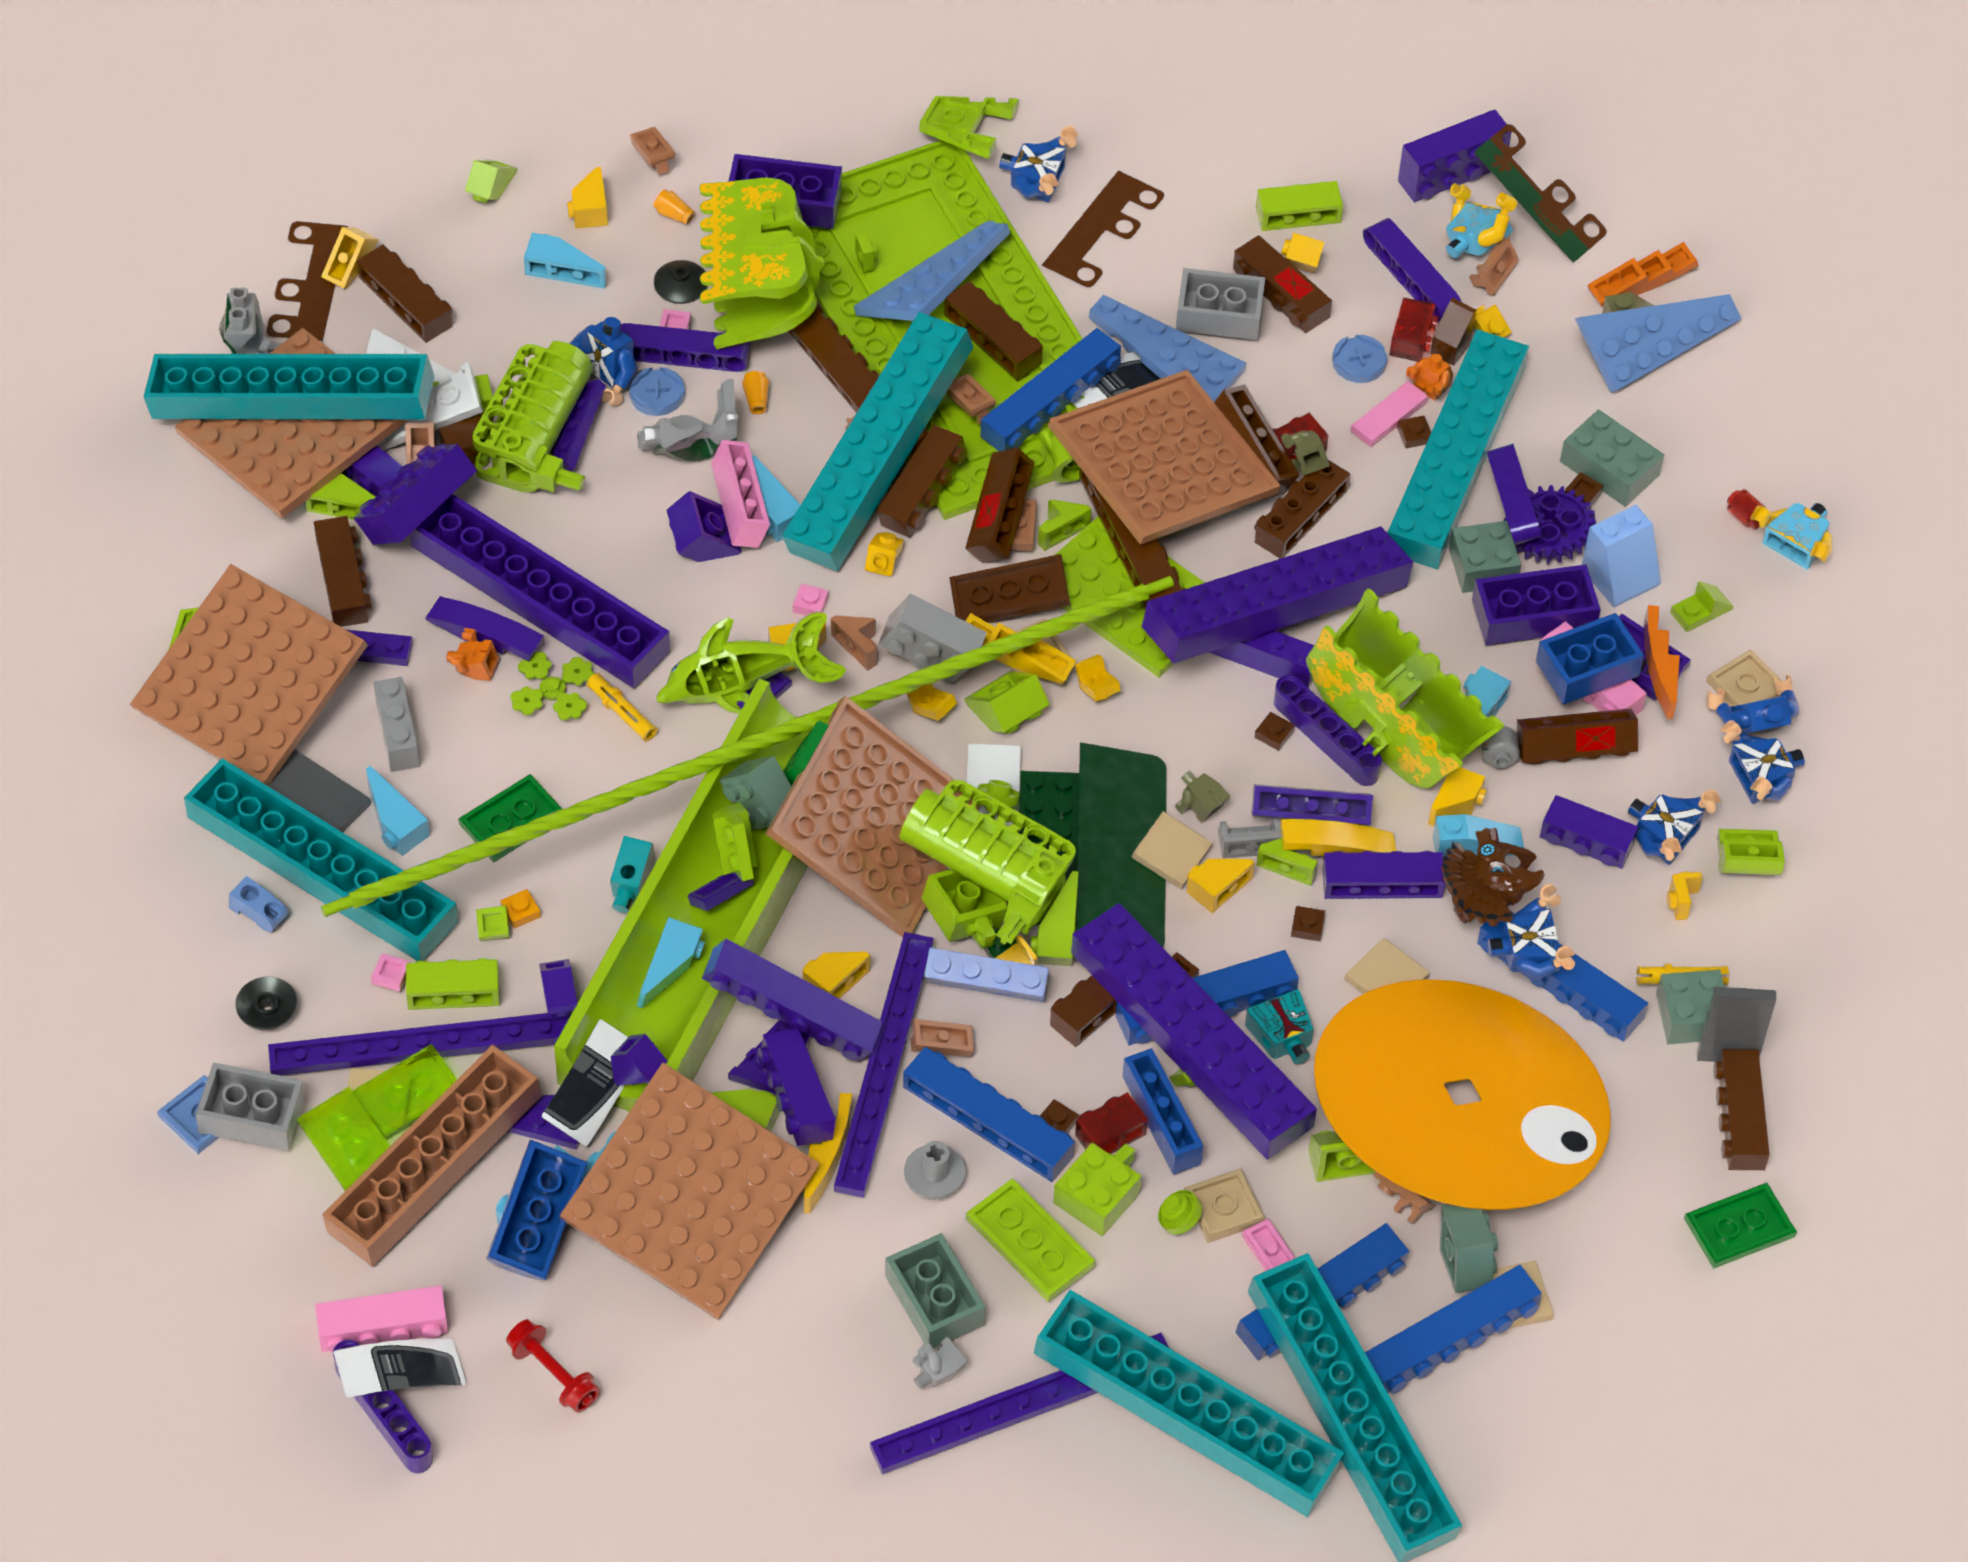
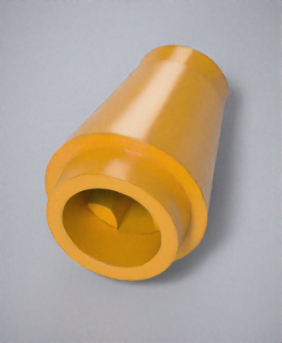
M663 189L653 204L658 214L688 225L695 215V211L673 190Z
M748 372L744 375L742 387L750 413L763 414L767 410L769 379L766 378L764 372Z

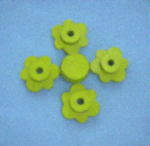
M543 652L535 653L529 662L526 660L519 662L518 670L525 674L527 679L537 678L543 680L539 685L540 690H531L530 687L525 686L521 691L512 692L510 698L513 702V710H521V713L526 716L532 715L535 709L542 708L541 700L544 697L550 701L557 700L553 704V710L558 712L559 719L566 721L571 717L574 719L581 717V712L586 710L587 703L584 699H580L578 693H571L570 695L564 693V682H573L576 686L587 682L594 674L591 670V662H584L580 657H573L569 663L562 665V679L555 676L547 677L552 663L547 660V656Z

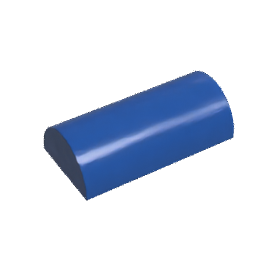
M532 1139L529 1140L486 1259L492 1264L510 1272L537 1280H546L566 1222L559 1218L560 1214L579 1188L588 1162Z

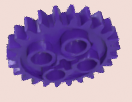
M1553 485L1549 486L1548 491H1544L1541 486H1538L1537 493L1528 489L1542 537L1515 545L1517 553L1524 551L1525 559L1535 555V562H1539L1544 557L1547 564H1550L1551 559L1555 557L1561 563L1562 556L1564 555L1571 560L1573 559V551L1582 554V546L1586 547L1589 527L1596 524L1595 511L1591 510V503H1584L1583 495L1575 498V490L1564 493V486H1561L1558 491H1554Z

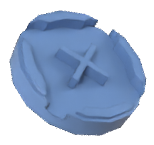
M1355 335V338L1348 339V337L1341 339L1335 345L1332 354L1333 368L1337 374L1355 383H1368L1378 379L1384 373L1388 360L1384 346L1373 337L1366 335Z
M653 367L646 368L637 373L630 382L629 396L631 403L638 411L646 415L661 416L670 414L683 403L685 396L683 380L676 372L668 368L660 367V370H653Z

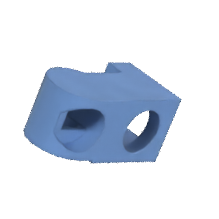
M248 876L229 893V909L238 915L240 913L244 914L267 932H272L288 916L286 907L273 894Z

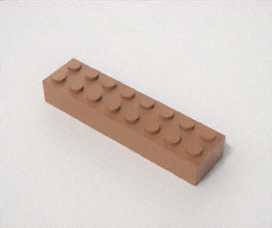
M492 1044L322 1214L327 1233L373 1267L542 1097L538 1077Z

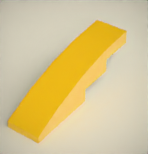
M970 613L966 620L969 624L987 632L983 645L1016 633L999 622L994 627ZM1042 640L1015 652L1004 653L994 659L1026 673H1033L1037 677L1060 684L1065 682L1077 661Z
M1281 819L1280 822L1283 850L1310 849L1311 856H1324V853L1342 851L1344 853L1396 851L1394 833L1346 822L1315 819Z
M840 1093L833 1140L823 1141L822 1145H809L808 1156L820 1164L805 1186L804 1213H811L825 1192L839 1164L848 1135L852 1112V1093Z

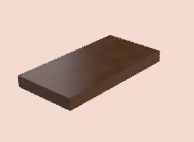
M1061 554L949 577L955 616L964 621L967 620L970 613L985 622H992L1071 605Z

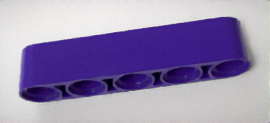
M1386 218L1363 229V239L1368 248L1434 322L1441 320L1452 298L1461 301L1457 292L1390 218Z
M623 323L620 325V330L632 338L634 342L633 355L637 362L740 372L746 369L751 345L750 341L716 349L714 347V339L724 333Z
M1514 444L1487 451L1515 545L1542 537Z
M1291 675L1280 677L1275 686L1274 706L1354 781L1362 786L1374 785L1380 775L1382 763L1380 753L1374 757L1372 753L1375 748L1369 743L1364 746L1362 743L1365 739L1298 678Z
M343 1340L333 1349L335 1370L339 1377L340 1374L334 1351L360 1346L356 1341ZM393 1390L354 1397L410 1472L423 1473L431 1467L433 1463L431 1442ZM380 1404L389 1405L384 1409L376 1408ZM398 1427L407 1428L405 1431L402 1432L394 1431ZM414 1451L424 1452L419 1456L411 1455V1453Z

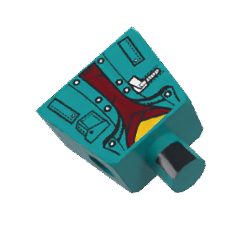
M628 836L623 837L610 879L613 897H615L612 905L614 910L628 913L631 904L635 902L656 864L653 843Z
M1299 989L1247 1009L1245 1026L1271 1058L1277 1059L1289 1054L1294 1064H1301L1308 1060L1310 1054L1306 1047L1312 1044L1313 1026Z

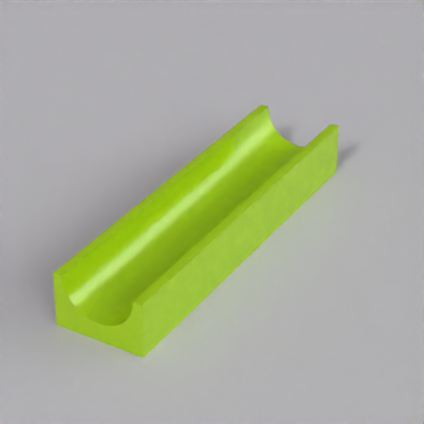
M758 679L721 747L736 743L763 730L777 727L797 717L788 712L777 701L771 691L770 682ZM810 731L802 732L798 736L774 746L761 748L757 752L733 762L720 764L706 772L554 1045L558 1085L563 1083L600 1019L627 1037L646 1034L667 1059L666 1065L689 1080H694L737 1000V997L726 991L716 990L709 982L702 979L713 948L726 938L760 956L808 868L805 863L765 834L769 827L751 830L757 867L752 868L754 884L708 911L690 905L687 895L723 875L712 815L717 810L733 803L724 795L723 786L719 780L745 761L773 755L783 771L791 756ZM668 917L703 929L700 941L705 942L700 958H693L690 968L643 1008L637 1007L640 991ZM648 1083L625 1085L613 1106L630 1112Z

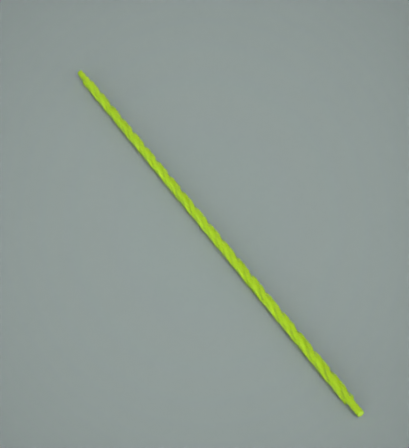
M1167 576L1147 585L1140 584L1137 587L1123 590L1098 602L1087 604L1059 617L1028 627L1021 632L1010 634L987 643L980 648L969 650L946 659L939 664L925 667L900 679L884 683L848 698L863 710L880 704L884 700L894 699L915 691L925 684L938 682L956 675L964 669L973 668L992 661L1004 653L1015 652L1033 645L1043 638L1053 637L1074 629L1083 622L1097 620L1118 611L1122 607L1132 606L1148 600L1150 595L1173 587L1174 581L1171 576ZM838 702L784 722L777 727L769 728L743 738L736 743L704 753L695 759L663 769L651 776L632 781L610 792L578 802L569 808L537 818L525 825L501 832L482 842L470 844L440 858L416 865L397 875L389 876L350 892L348 896L322 905V914L324 917H328L351 907L357 909L377 900L379 897L390 896L413 887L423 880L436 878L454 871L467 863L480 861L500 853L508 847L517 846L541 837L551 830L567 827L595 813L608 811L626 804L636 797L649 795L667 788L677 781L686 780L710 771L720 764L733 762L751 755L761 748L771 747L792 739L802 732L811 731L817 721L821 720L827 723Z

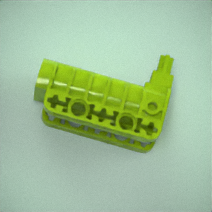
M552 341L548 349L534 344H526L520 347L472 435L474 448L479 451L475 461L478 478L520 492H533L539 487L554 493L558 484L574 490H582L585 476L565 470L563 468V459L551 456L549 453L593 372L592 363L583 351L562 341ZM531 354L535 355V357L530 358L528 367L525 366V357H529ZM515 375H523L517 382L512 380ZM510 388H511V389H513V390H512V392H511V394H510L508 400L506 401V403H505V405H504V407H503V398H507V397H508V395H509V393H510ZM498 416L495 423L490 422L491 417ZM490 458H492V468L489 467L487 470H483V467H487Z
M962 780L949 782L939 795L927 788L910 810L899 835L901 841L1008 901L1007 911L1003 920L1005 923L996 934L997 937L1001 938L1000 942L1002 944L1007 942L1012 944L1020 931L1027 935L1032 926L1041 921L1066 882L1064 874L1072 864L1076 853L1074 845L1069 840ZM960 791L963 795L956 797L953 794ZM970 799L973 800L971 805L967 804L968 802H970ZM982 805L991 810V813L982 814L977 811L976 807ZM1010 821L1014 824L1006 826L1005 822L1008 823ZM1022 828L1024 829L1023 835L1019 833ZM1035 835L1042 839L1043 842L1039 844L1033 843L1028 839V836ZM1063 851L1066 854L1059 856L1057 852Z

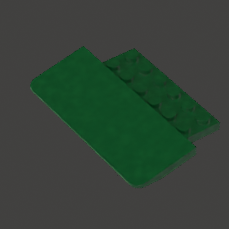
M1080 742L1079 773L1020 771L1019 813L1069 840L1076 849L1072 864L1064 874L1067 881L1072 871H1078L1076 931L1120 903L1164 948L1165 879L1131 858L1133 852L1163 811L1166 813V765L1164 761L1158 756ZM1023 828L1021 831H1019L1021 835H1023L1024 832ZM1035 835L1028 836V839L1033 843L1039 844L1043 842L1042 839ZM1060 851L1057 852V854L1059 856H1062L1063 854H1066V852ZM1043 917V918L1041 919V921H1040L1038 924H1036V925H1040L1041 922H1042V920L1044 919V917Z

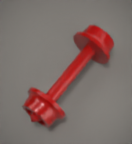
M529 1319L519 1322L506 1338V1343L512 1349V1356L519 1360L532 1354L565 1387L559 1398V1403L562 1406L571 1407L577 1413L591 1406L600 1392L593 1382L594 1376L589 1372H584L574 1378L540 1345L545 1338L546 1328L542 1325H535Z

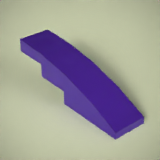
M439 596L425 620L464 640L462 638V632H465L464 628L475 629L478 642L492 640L497 652L503 654L506 649L528 662L544 638L543 634L500 614Z

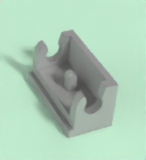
M1272 817L1273 823L1270 825L1227 829L1226 821L1220 822L1218 837L1222 859L1258 856V849L1261 844L1281 838L1279 818Z

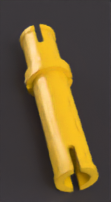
M595 673L588 679L586 686L602 700V705L607 709L611 708L643 741L647 742L656 735L657 727L652 725L623 696V692L618 687L614 688L600 673ZM606 692H608L609 694H611V695L618 701V703L616 704V703L606 694ZM626 711H628L630 714H632V715L638 720V722L636 723V722L626 713Z
M1664 964L1663 967L1637 966L1636 974H1649V976L1636 977L1637 985L1659 984L1661 974L1720 970L1721 974H1729L1728 966L1672 967V964ZM1722 977L1723 984L1728 985L1729 977Z

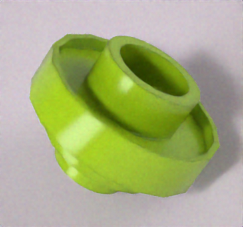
M991 779L988 783H982L977 786V789L1009 807L1018 805L1020 793L1012 789V785L1008 782Z
M1179 1190L1174 1192L1160 1206L1158 1221L1168 1233L1173 1235L1183 1234L1195 1226L1200 1219L1202 1202L1191 1191Z

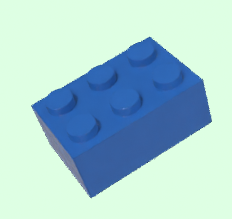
M1613 613L1539 641L1536 663L1564 705L1640 676L1644 654L1618 615Z

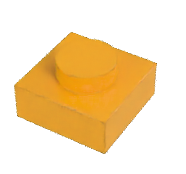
M528 889L500 900L501 906L506 905L508 920L513 929L541 917L540 909Z

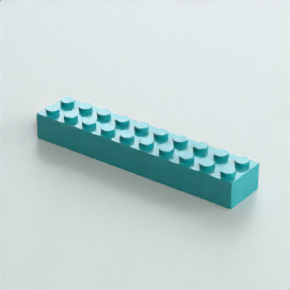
M918 312L782 534L789 553L838 572L972 351L973 344L967 329Z
M1478 329L1476 330L1387 532L1413 562L1439 569L1450 543L1452 528L1458 525L1486 460L1487 451L1492 446L1526 367L1529 345Z
M154 354L143 398L152 419H425L434 373L428 354Z
M223 758L184 797L187 818L325 904L348 896L350 892L404 871ZM423 882L390 896L379 897L377 900L357 909L351 907L339 912L416 961H424L458 923L456 902Z
M1309 1253L1254 1276L1248 1289L1249 1296L1331 1443L1345 1452L1342 1462L1397 1561L1407 1562L1455 1540L1463 1525Z
M1071 1289L1037 1336L1033 1354L1307 1518L1340 1467L1345 1453Z

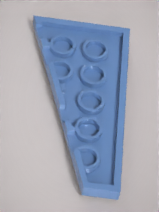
M994 221L984 222L854 305L856 316L913 321L918 312L929 315L1010 234L1008 225L995 223Z
M1730 294L1575 318L1610 392L1623 388L1742 319Z
M1102 295L1090 309L1089 318L1110 336L1118 337L1123 342V347L1127 351H1134L1141 357L1140 362L1160 379L1188 370L1213 402L1216 401L1223 390L1231 388L1245 371L1246 362L1110 297Z

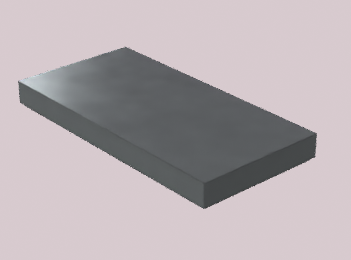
M294 749L268 786L341 832H344L371 805L369 797L296 749Z
M1714 987L1697 1049V1061H1719L1722 1049L1759 1050L1760 1058L1776 1003V991Z

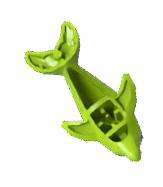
M816 611L800 619L793 627L785 645L761 640L728 641L734 620L727 617L713 624L702 637L696 652L680 660L671 669L667 684L660 689L656 699L658 703L663 704L679 701L688 704L715 702L727 711L739 714L742 709L737 705V701L742 700L744 703L747 701L749 694L745 691L754 687L758 679L766 680L793 666L810 680L824 683L843 677L846 669L843 665L830 661L817 650L819 634L827 621L825 613Z

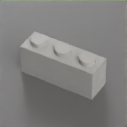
M396 677L374 681L376 705L390 771L394 772L420 767L418 747L403 678Z

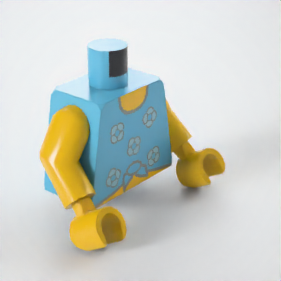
M1456 183L1451 186L1450 194L1457 198L1456 204H1453L1450 223L1446 227V232L1451 241L1446 246V251L1451 257L1458 258L1463 252L1478 256L1482 255L1513 232L1508 213L1517 207V201L1514 197L1504 192L1499 193L1496 198V205L1502 209L1468 202L1464 205V202L1471 197L1470 188L1464 184L1459 186Z
M1795 503L1789 508L1772 512L1763 506H1757L1750 517L1751 520L1759 521L1761 528L1767 526L1762 544L1807 570L1812 565L1815 557L1826 562L1827 557L1832 553V535L1828 532L1830 523L1825 519L1827 509L1822 504L1815 503L1808 509L1800 503Z

